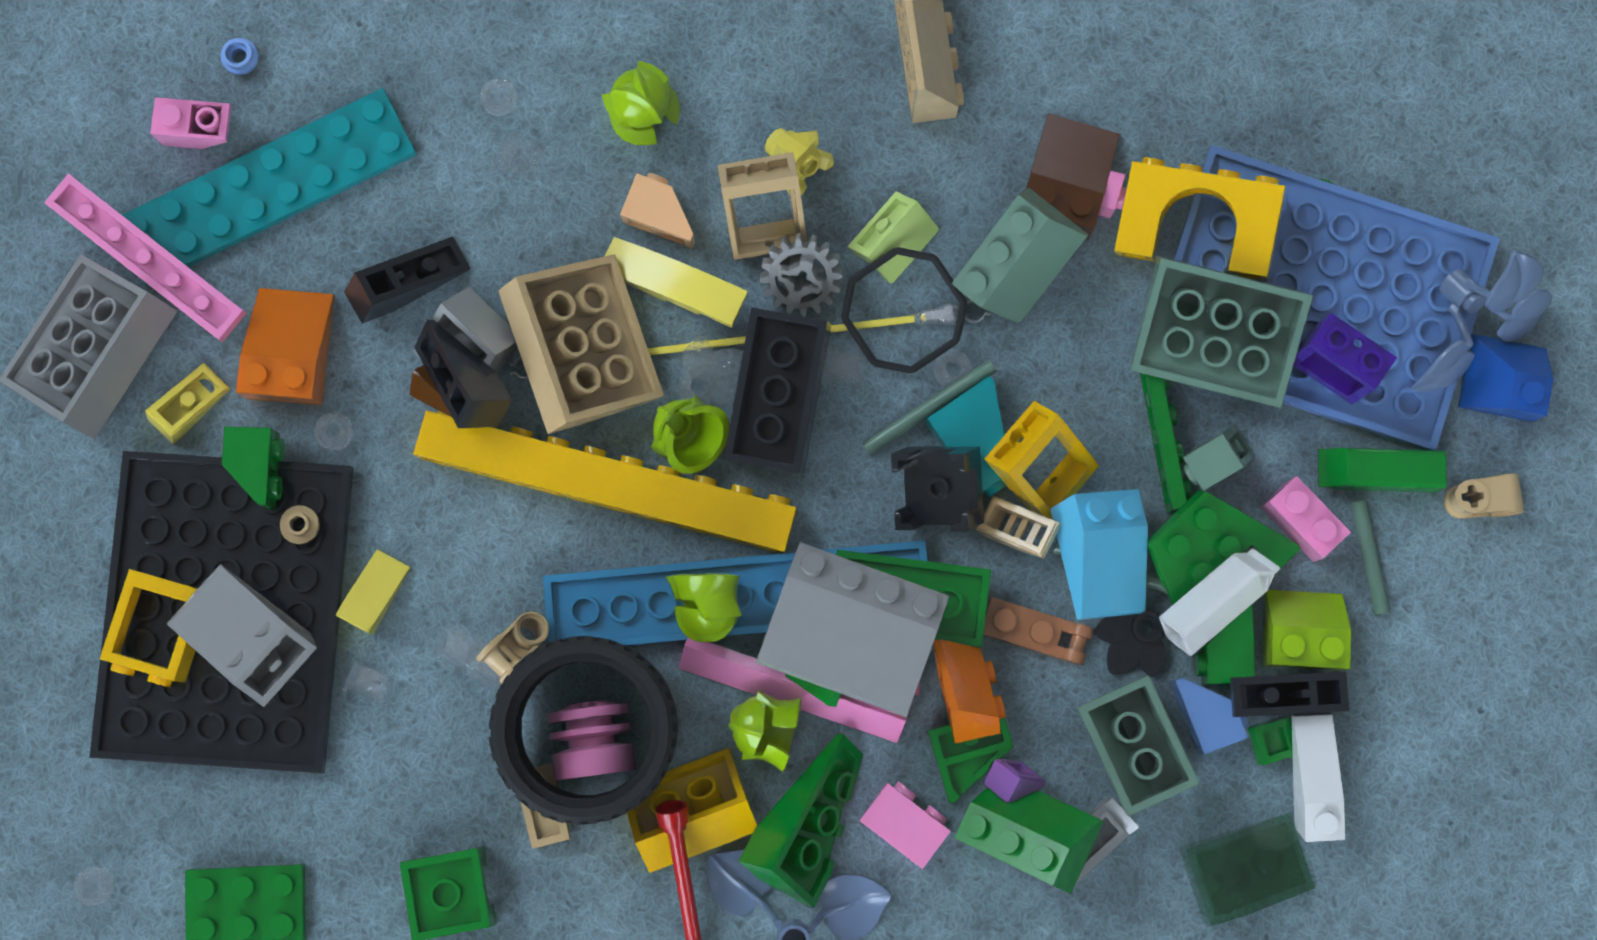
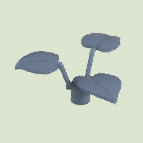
M1512 250L1505 271L1491 291L1478 285L1462 269L1450 273L1441 283L1439 290L1452 303L1448 310L1454 315L1463 340H1459L1449 346L1410 388L1416 392L1442 390L1455 383L1469 368L1474 359V353L1469 350L1473 346V340L1461 312L1474 314L1485 305L1491 312L1506 319L1497 331L1498 337L1505 342H1514L1529 334L1538 324L1552 301V295L1547 290H1535L1543 278L1544 270L1542 265L1532 256ZM1513 302H1518L1512 313L1505 311L1506 308L1512 306Z
M744 849L715 852L710 855L708 860V882L717 903L725 911L733 915L745 916L753 910L757 901L773 921L774 926L778 928L777 940H810L809 934L815 932V928L824 918H827L828 927L834 935L846 940L859 939L872 931L891 899L889 891L873 879L856 874L837 875L828 880L819 898L825 910L818 913L810 924L805 925L801 920L795 918L782 921L769 903L762 897L772 886L759 880L739 862Z

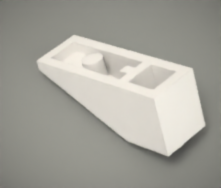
M1331 712L1292 715L1295 829L1305 842L1345 840L1344 795L1333 714Z

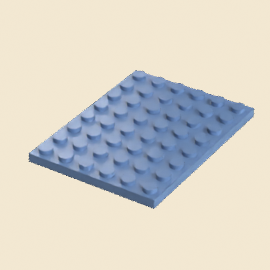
M1211 145L1203 164V173L1217 175L1219 169L1231 170L1241 173V179L1253 181L1256 180V176H1269L1279 179L1278 185L1285 186L1286 193L1268 281L1263 282L1313 295L1300 343L1314 326L1332 313L1397 357L1376 390L1352 405L1293 366L1282 404L1421 450H1436L1457 381L1449 387L1438 391L1416 392L1410 387L1422 377L1449 346L1459 340H1463L1455 317L1448 310L1452 303L1440 292V285L1450 273L1462 269L1478 285L1485 288L1500 238ZM1193 195L1173 259L1229 273L1228 269L1236 234V218L1230 207L1222 200L1211 195ZM1478 311L1474 314L1461 312L1470 336ZM1356 339L1354 340V346L1360 348L1362 342Z

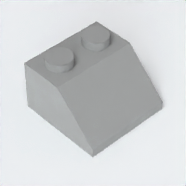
M470 287L442 302L431 319L435 320L496 372L510 360L517 348L510 325ZM414 349L413 353L420 359L419 355Z

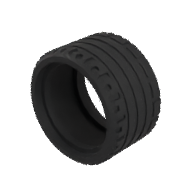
M575 636L555 640L539 647L533 653L530 652L512 668L513 671L505 677L497 691L495 704H492L489 729H491L489 745L493 761H496L499 776H501L506 787L509 790L512 789L516 794L515 797L533 812L536 810L541 813V816L561 823L569 822L575 825H586L618 818L639 806L653 793L664 778L673 759L678 737V718L674 699L666 681L644 656L612 640L592 636ZM578 662H598L611 666L625 674L642 693L648 704L652 721L651 743L647 757L638 772L621 786L596 795L574 794L561 790L547 782L534 769L525 752L522 739V717L527 701L536 686L554 671L563 666Z

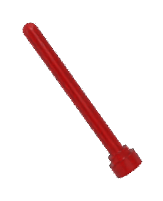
M670 800L656 807L658 826L663 828V832L668 834L685 939L702 940L683 832L687 828L686 824L689 822L688 807L685 801Z

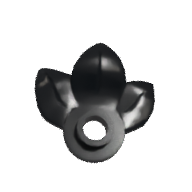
M1146 608L1145 612L1140 614L1105 617L1098 623L1094 629V635L1100 640L1110 643L1107 652V668L1109 673H1127L1140 665L1147 675L1155 677L1162 670L1167 659V652L1162 642L1165 632L1159 619L1161 615L1157 611ZM1142 621H1148L1152 624L1153 630L1150 635H1143L1140 632L1139 625Z

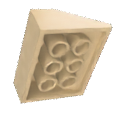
M894 0L912 123L956 118L958 106L964 105L962 84L955 83L953 70H958V55L956 47H949L948 34H953L951 12H944L943 0Z
M615 254L517 276L498 290L548 434L580 426L664 397Z

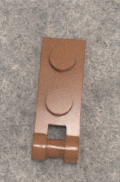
M991 597L986 611L983 635L1084 666L1086 654L1083 652L1087 640L1092 639L1094 628ZM1061 632L1072 635L1069 648L1058 646Z

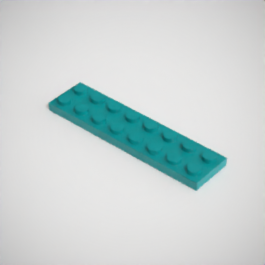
M381 88L155 198L122 216L187 267H190L413 158L417 154L384 88ZM142 280L143 284L146 287H150L146 282Z

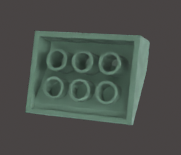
M1157 255L1145 299L1130 370L1281 408L1313 295Z

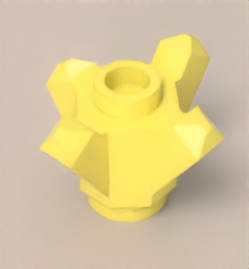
M779 128L767 139L765 152L769 156L794 153L800 193L803 195L807 188L805 178L815 174L818 168L826 171L833 167V156L831 153L817 148L819 143L817 131L796 133L793 130L786 131L783 128Z

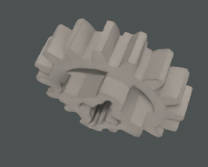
M797 233L793 243H790L785 236L782 237L781 249L774 245L770 246L768 254L771 258H763L761 267L766 271L761 272L760 282L769 283L764 288V295H775L773 302L775 308L784 303L787 305V314H791L794 308H800L801 315L805 317L809 307H812L818 314L821 312L822 301L829 305L833 303L834 296L832 292H840L841 283L838 279L842 278L843 269L835 267L839 263L838 254L828 255L830 249L828 242L819 247L816 245L815 235L811 236L809 242H804L801 233ZM794 254H798V255H796V256H794V257H792V258H789V257H788V256H791V255H794ZM815 258L821 262L824 269L817 266ZM800 271H804L807 273L804 275L803 279H799L796 277L798 276ZM779 281L785 284L788 292L780 285Z

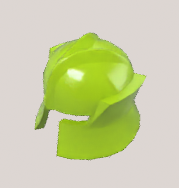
M638 61L637 68L626 71L615 80L610 93L601 94L613 129L619 137L631 144H657L656 134L652 125L663 123L664 116L672 123L678 124L680 103L677 94L669 85V78L666 74L649 63Z
M697 395L691 399L668 402L664 406L657 407V414L653 423L654 441L651 448L655 453L667 458L672 468L680 473L693 474L701 472L710 466L724 450L729 433V420L723 410L717 406L705 405Z
M707 573L677 574L666 577L673 590L675 600L683 602L684 606H676L674 609L679 628L688 638L698 642L718 641L732 630L737 623L738 617L742 616L737 601L739 575Z
M758 690L757 696L749 697L744 703L737 705L732 710L728 728L733 734L737 748L743 753L741 760H764L774 765L782 773L784 772L791 755L789 753L794 729L798 725L802 697L791 700H779Z

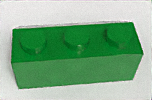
M986 788L970 802L954 838L1071 894L1104 821L1038 790L1016 801L1005 802L991 789Z

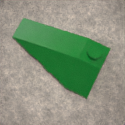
M836 734L759 823L739 859V862L759 880L811 908L815 907L832 874L835 861L830 859L835 836L842 837L844 825L839 824L843 806L845 802L852 799L863 758V753L844 734Z

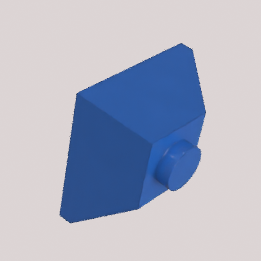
M1471 334L1473 346L1469 350L1474 353V359L1463 374L1458 407L1534 422L1547 416L1553 384V374L1547 349Z

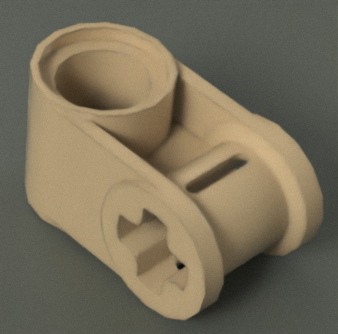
M1502 474L1487 478L1469 479L1451 487L1444 496L1443 504L1446 511L1451 516L1460 519L1485 516L1503 517L1525 512L1519 474ZM1462 494L1464 497H1471L1472 504L1469 501H1463Z
M537 612L523 613L502 634H498L475 659L479 663L484 661L500 677L499 682L502 684L505 677L513 671L512 668L530 652L533 653L544 642L549 633L547 620ZM520 628L531 630L535 635V640L524 638Z

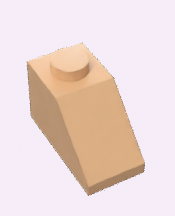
M636 173L620 213L622 222L693 249L695 244L693 232L672 186L668 185L669 181L654 173H648L647 176Z

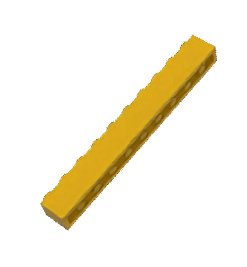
M439 410L437 413L425 411L413 455L421 460L771 552L786 553L797 512L796 507L790 506L791 499L769 494L768 499L753 496L754 490L748 487L732 484L731 490L716 486L717 480L710 477L695 475L694 480L679 477L680 472L672 467L658 465L656 471L642 467L644 461L622 455L620 461L606 457V451L591 446H585L584 451L569 448L570 442L553 436H548L547 442L532 438L533 432L512 426L510 432L496 429V427L458 429L451 416Z

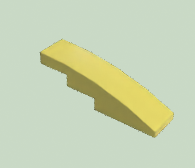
M616 237L613 238L605 256L615 254L625 284L664 302L667 300L697 315L703 314L731 328L748 296V291L718 277Z

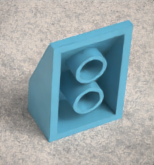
M1139 489L1073 494L1050 508L1052 519L1061 524L1056 535L1077 620L1145 612L1148 524Z

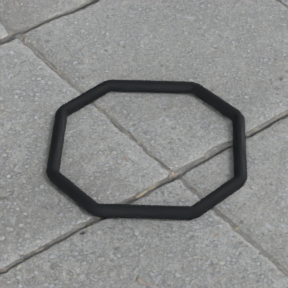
M897 247L891 249L851 276L847 284L841 317L842 322L870 364L875 367L910 374L917 372L958 344L961 339L967 302L961 291L951 284L954 280L937 256L931 253ZM896 255L932 261L960 303L953 338L912 366L877 360L849 319L855 283Z

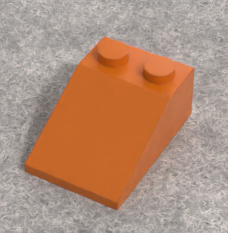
M259 288L240 354L236 393L249 400L322 406L335 295Z

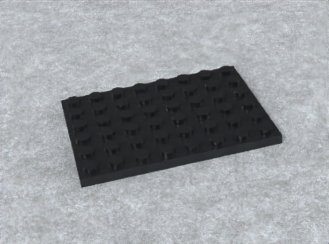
M123 451L101 652L129 569L198 589L220 564L312 634L317 649L265 707L233 685L197 651H195L186 682L172 681L170 687L148 682L149 674L135 670L134 676L111 671L112 663L100 660L89 758L325 773L339 617L336 616V613L341 606L354 469L352 466L278 461V477L282 479V495L280 500H276L275 509H267L258 505L222 466V457ZM293 506H306L312 509L319 518V531L316 537L306 544L291 543L284 538L280 531L282 515ZM297 518L293 522V529L295 531H301L305 526L303 518ZM142 589L121 654L168 668L179 635L167 625V622L185 602Z

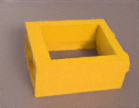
M1036 401L1031 403L984 458L1025 508L1049 519H1052L1050 508L1076 494L1099 467L1098 463L1061 416ZM1056 436L1068 451V454L1035 491L1022 474Z
M129 569L100 660L112 663L110 670L129 676H134L135 670L149 674L147 681L158 685L170 687L172 681L186 682L196 650L180 636H178L168 668L122 655L121 651L142 589L186 602L197 588Z

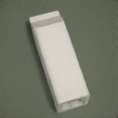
M1253 548L1247 553L1232 554L1159 616L1166 637L1189 656H1192L1267 592L1274 574L1280 570V567Z

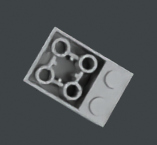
M222 564L211 573L167 622L171 629L233 685L263 707L266 706L317 649L312 634Z

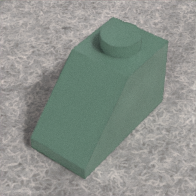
M1236 424L1184 456L1183 458L1187 463L1184 465V470L1194 485L1200 484L1204 491L1244 468L1255 455Z

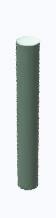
M1366 500L1352 502L1350 505L1375 615L1390 613Z

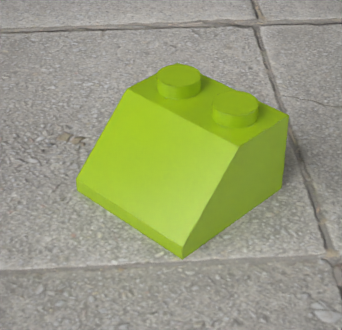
M1267 590L1265 592L1263 666L1334 671L1350 669L1351 627L1343 594Z

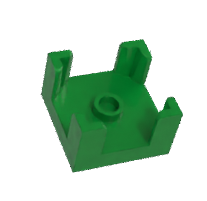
M484 846L400 862L412 940H425L489 928L497 924L494 904L489 905L483 870V867L487 866Z

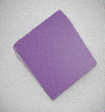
M995 759L985 779V785L1005 802L1016 801L1043 788L1046 783L1041 776L1023 762L1006 759Z

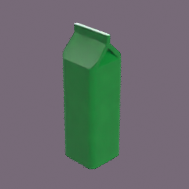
M1373 448L1318 449V487L1334 490L1438 493L1446 488L1445 451Z

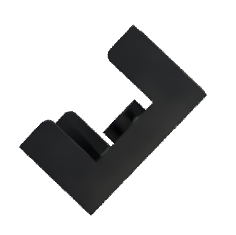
M908 446L891 454L892 472L904 469L906 506L896 510L894 513L895 530H915L923 525H952L951 531L968 532L984 523L980 447Z

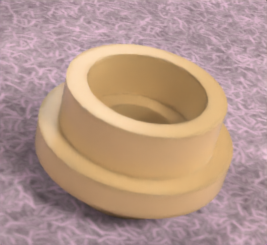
M298 505L289 508L280 520L282 535L286 540L294 544L310 542L319 531L320 523L317 514L306 506ZM297 518H303L305 521V526L301 531L293 529V522Z

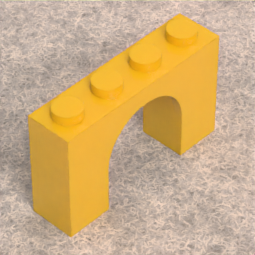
M1144 157L1142 163L1132 161L1114 249L1118 256L1155 262L1162 223L1169 209L1177 201L1187 196L1207 194L1225 202L1236 218V234L1228 269L1229 273L1268 281L1286 193L1285 186L1278 185L1279 179L1269 176H1256L1255 181L1241 179V173L1219 169L1217 175L1203 173V167L1187 163H1181L1179 169L1164 166L1165 161Z

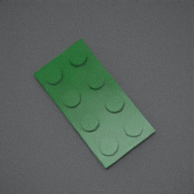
M837 549V556L948 595L949 599L934 641L942 639L969 646L982 647L991 569Z

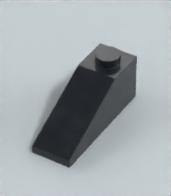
M452 236L355 272L344 293L360 322L363 324L404 307L469 271L470 266Z
M427 320L414 348L458 429L498 427L512 399L497 372L435 320Z
M1346 672L1230 678L1233 717L1349 711Z

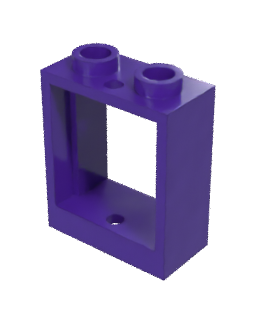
M1330 313L1314 326L1302 340L1293 366L1352 405L1376 390L1397 357ZM1354 340H1360L1362 346L1360 348L1355 347Z

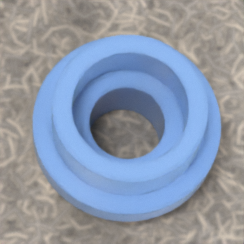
M234 38L226 42L220 55L225 69L234 75L250 73L257 66L259 60L257 48L251 41L245 38ZM245 52L246 59L241 63L234 61L237 53Z

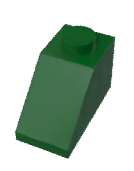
M1250 605L1201 647V653L1195 654V674L1197 677L1202 678V685H1229L1230 678L1255 676L1253 605Z

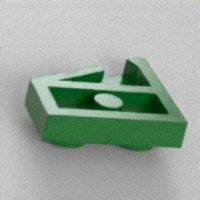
M1005 718L999 719L1001 734L956 744L950 724L927 731L948 803L957 801L969 787L992 767L995 759H1001L1014 747Z

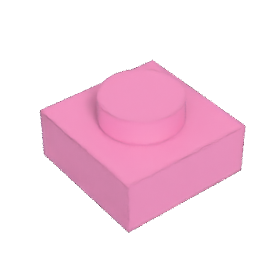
M1110 171L1099 216L1111 218L1115 209L1122 210L1127 189L1122 187L1125 174Z

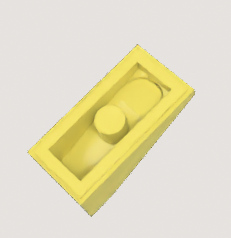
M203 363L146 409L147 419L174 445L230 388ZM207 379L211 381L214 385V392L210 393L198 380Z
M377 549L342 602L336 616L374 635L411 567Z

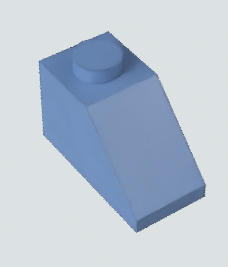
M1184 678L1170 681L1198 754H1207L1248 738L1245 729L1249 728L1247 717H1233L1230 699Z

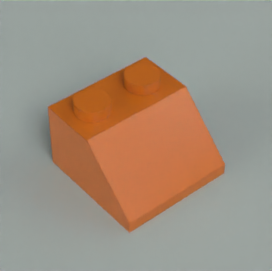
M942 639L935 640L933 645L937 674L955 744L1001 734L999 719L1006 718L1001 695L993 696L991 684L997 682L992 661L984 662L982 650L979 647Z

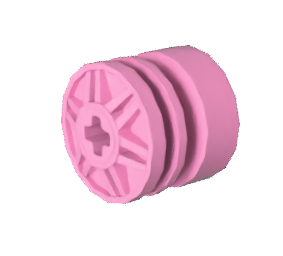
M606 700L567 705L556 712L546 714L547 724L565 723L566 731L549 734V740L568 742L567 750L551 755L554 781L636 770L633 744L615 743L614 737L616 734L630 730L631 723L613 724L612 716L629 713L628 703L617 704Z

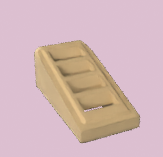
M993 496L984 513V523L979 525L976 530L984 537L1044 559L1061 524ZM1006 515H1010L1003 532L999 531ZM1018 518L1022 519L1014 537L1010 534ZM1031 522L1034 525L1026 541H1023L1021 539ZM1041 527H1045L1047 529L1038 547L1033 545Z

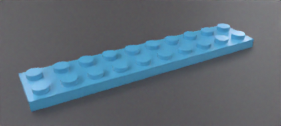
M925 540L824 550L835 555L838 549L927 561ZM796 552L543 576L545 613L549 626L548 643L575 636L599 637L625 646L686 641L688 637L679 628L674 609L676 606L684 605L683 602L675 600L673 590L666 579L667 576L677 574L725 573L739 575L737 601L742 616L738 617L736 625L725 637L767 633Z

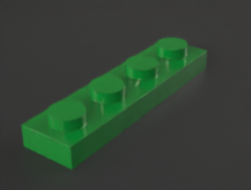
M1140 373L1166 513H1173L1178 511L1191 498V488L1188 479H1182L1180 464L1184 463V452L1181 442L1175 441L1173 426L1177 425L1176 411L1173 404H1168L1165 389H1169L1170 381Z

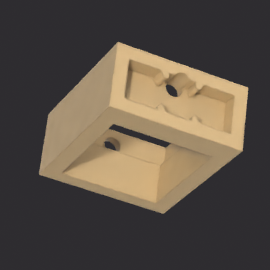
M793 152L718 165L734 260L767 255L770 248L768 245H774L781 249V238L784 236L790 243L795 242L796 234L801 233L803 241L807 242L799 179ZM789 189L793 219L738 228L733 202L734 198Z

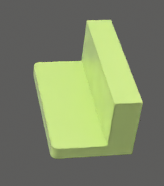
M896 191L847 247L854 255L871 264L893 248L900 247L922 251L939 231V228L918 201ZM896 255L876 270L885 281L894 283L915 258Z

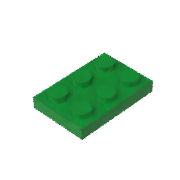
M305 864L185 870L186 940H306Z

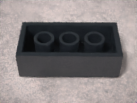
M751 307L724 460L799 474L805 473L832 325L830 322Z

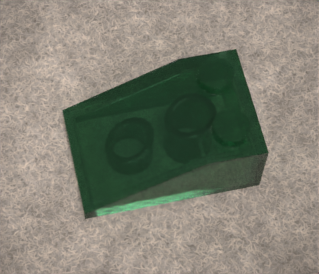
M1290 813L1178 847L1202 921L1209 926L1252 914L1315 889Z

